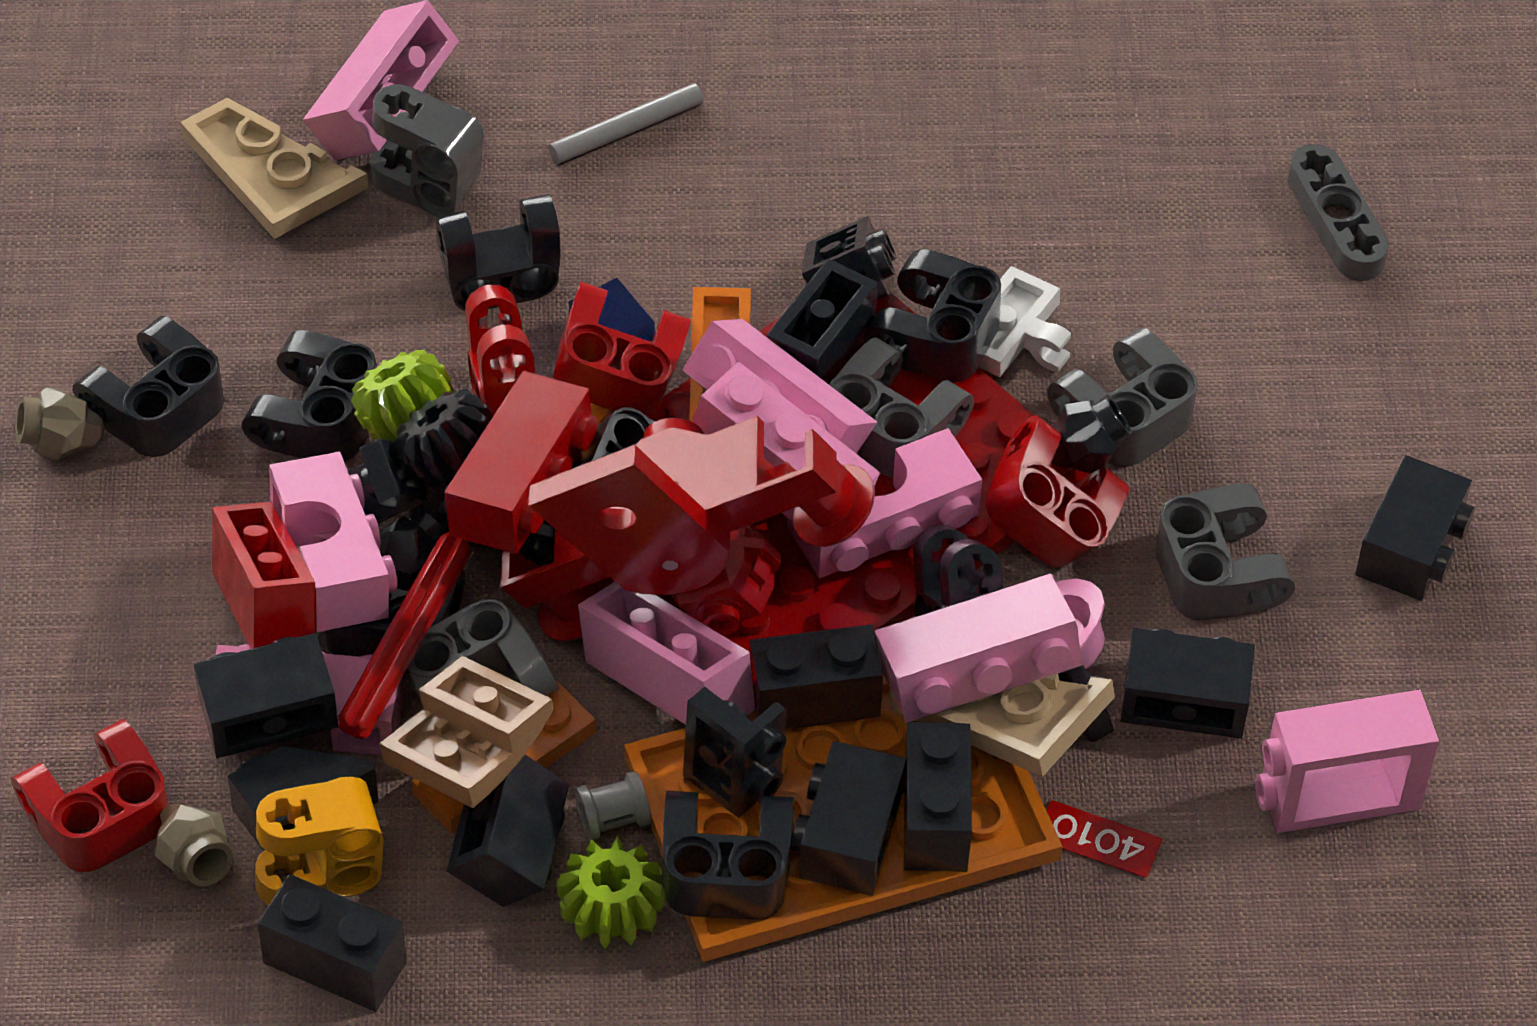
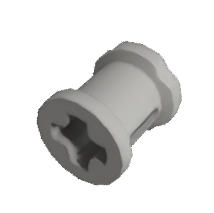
M636 771L626 773L624 781L591 790L586 786L574 789L577 811L588 841L600 838L601 832L636 823L640 828L650 826L651 824L647 796L640 776Z

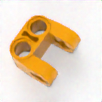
M340 777L324 783L279 790L268 794L260 801L256 810V838L265 850L259 855L255 863V890L259 898L267 905H270L283 884L279 876L274 875V871L278 869H286L288 875L292 874L343 897L362 894L379 882L382 875L384 839L367 784L364 780L357 777ZM287 816L290 824H295V828L283 830L282 825L276 822V818Z

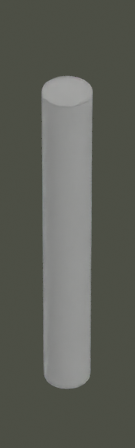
M696 83L690 84L550 143L548 149L551 158L558 165L700 105L704 101L702 92Z

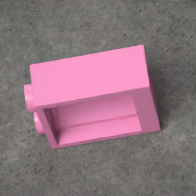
M1421 689L1275 713L1270 739H1265L1262 743L1264 767L1261 774H1256L1255 790L1261 810H1270L1277 833L1421 810L1439 744V739Z

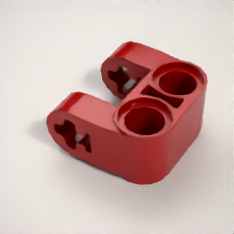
M580 281L560 339L554 367V379L588 388L591 404L612 411L623 407L634 408L641 411L645 416H649L656 411L666 391L682 352L691 319L663 310L652 342L598 324L608 290Z
M486 285L476 289L466 301L465 318L469 344L467 358L473 395H477L483 404L486 403L495 415L521 373L527 371L536 374L534 356L528 338L522 331L521 316L514 295L507 288L500 285ZM498 306L500 310L498 314L499 326L489 328L485 318L488 314V307Z
M1034 415L1028 418L1016 430L1008 442L986 495V510L991 521L1000 530L1044 563L1052 567L1062 568L1104 543L1121 512L1129 492V485L1110 470L1102 467L1093 472L1082 486L1077 488L1049 467L1059 445L1061 433L1039 416Z
M124 718L94 733L96 746L109 771L77 789L64 794L51 773L41 762L11 777L13 789L22 808L42 838L68 868L78 872H91L100 869L156 839L158 830L162 825L160 814L169 806L161 771L158 769L147 747ZM139 799H146L145 802L139 804H131V802ZM83 829H92L91 831L83 834H75L77 831Z

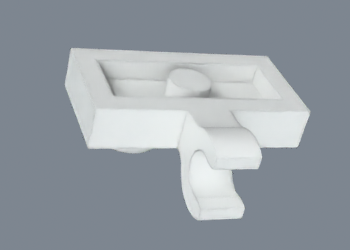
M1011 266L1000 279L1001 307L999 329L979 368L1001 377L1022 349L1026 348L1041 366L1048 370L1059 372L1070 358V352L1062 348L1071 338V333L1060 325L1045 321L1060 304V288Z

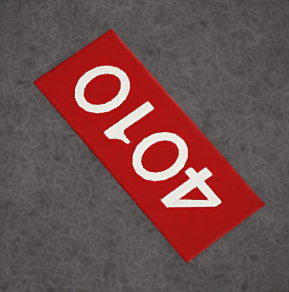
M1051 799L1047 813L1063 846L1062 849L1147 878L1163 838Z

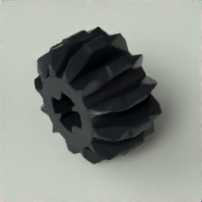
M468 389L457 390L453 394L450 391L444 392L436 400H426L425 406L418 411L411 412L409 415L410 420L400 425L396 432L398 438L394 446L400 454L399 459L409 473L412 472L419 482H423L427 488L437 487L441 483L445 486L449 485L492 420L494 414L486 403L483 404L479 397L472 395Z

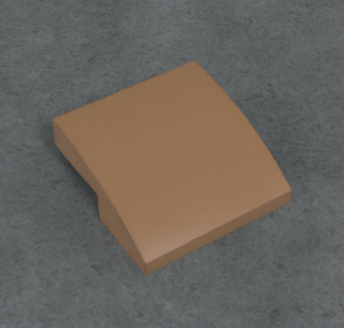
M461 656L419 689L423 709L379 743L384 763L474 808L505 779L534 743L554 710L553 701L551 698Z

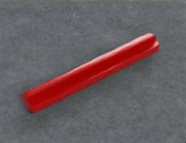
M449 533L439 537L338 715L339 728L345 734L352 735L357 739H365L370 736L470 557V544L467 540L451 536Z

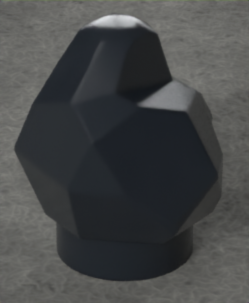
M1106 394L1095 402L1087 400L1064 405L1054 427L1061 433V439L1051 464L1057 467L1073 468L1088 474L1106 466L1120 446V442L1132 435L1126 418L1109 395Z
M416 509L408 518L405 516L399 517L379 531L381 539L379 551L381 556L390 555L393 560L397 576V589L410 590L439 537L447 533L432 516L421 509Z

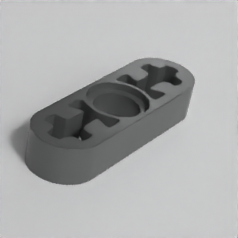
M1308 144L1298 148L1291 158L1288 184L1335 266L1344 276L1353 280L1366 281L1376 278L1384 270L1389 242L1338 154L1327 146ZM1317 174H1324L1321 189V180ZM1329 205H1341L1348 208L1353 215L1345 219H1336L1327 215L1323 209ZM1356 234L1355 244L1359 250L1352 251L1354 235Z

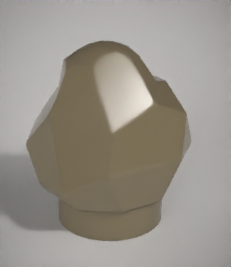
M47 387L39 393L37 398L21 397L15 422L16 441L18 444L32 445L34 452L40 456L58 461L82 450L95 447L104 434L102 419L88 408L87 401L64 390Z
M171 804L161 812L162 825L158 830L155 857L167 865L181 881H190L197 886H209L220 881L229 872L233 863V853L227 845V836L221 814L180 804Z

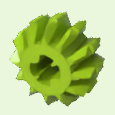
M414 350L410 354L400 352L395 358L389 361L383 360L377 368L366 371L365 379L357 382L352 389L354 395L351 402L356 409L355 415L363 429L368 430L372 439L381 438L394 442L398 438L396 433L398 428L410 420L409 415L411 412L418 411L425 406L426 400L433 401L438 399L444 392L450 391L453 394L455 391L450 384L452 379L444 365L439 364L435 355L427 354L425 350Z
M618 836L611 844V849H601L591 839L589 846L586 848L587 856L570 853L569 860L566 862L567 872L560 874V878L557 881V894L561 898L560 914L564 919V923H575V933L579 936L580 941L597 933L599 934V942L604 949L610 944L613 936H621L632 946L636 939V929L652 932L653 927L657 923V912L662 911V907L665 906L662 870L658 862H647V852L644 851L642 845L625 852L623 851V843Z

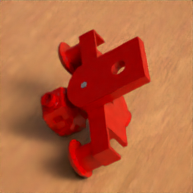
M758 416L709 435L704 434L697 424L681 418L661 419L646 428L644 438L636 445L530 485L529 507L555 529L554 562L539 567L531 559L527 560L519 552L513 554L503 551L501 588L524 608L541 603L539 608L540 627L548 637L557 641H573L582 638L578 604L609 586L614 581L628 592L650 595L670 594L673 596V600L692 618L721 635L731 634L739 629L740 624L744 620L762 614L774 589V574L781 564V554L751 524L795 508L794 528L797 535L804 542L819 547L841 543L854 535L870 515L875 497L873 481L863 468L856 465H842L837 460V452L813 429L805 432V468L796 471L788 462L774 467L764 458V422Z

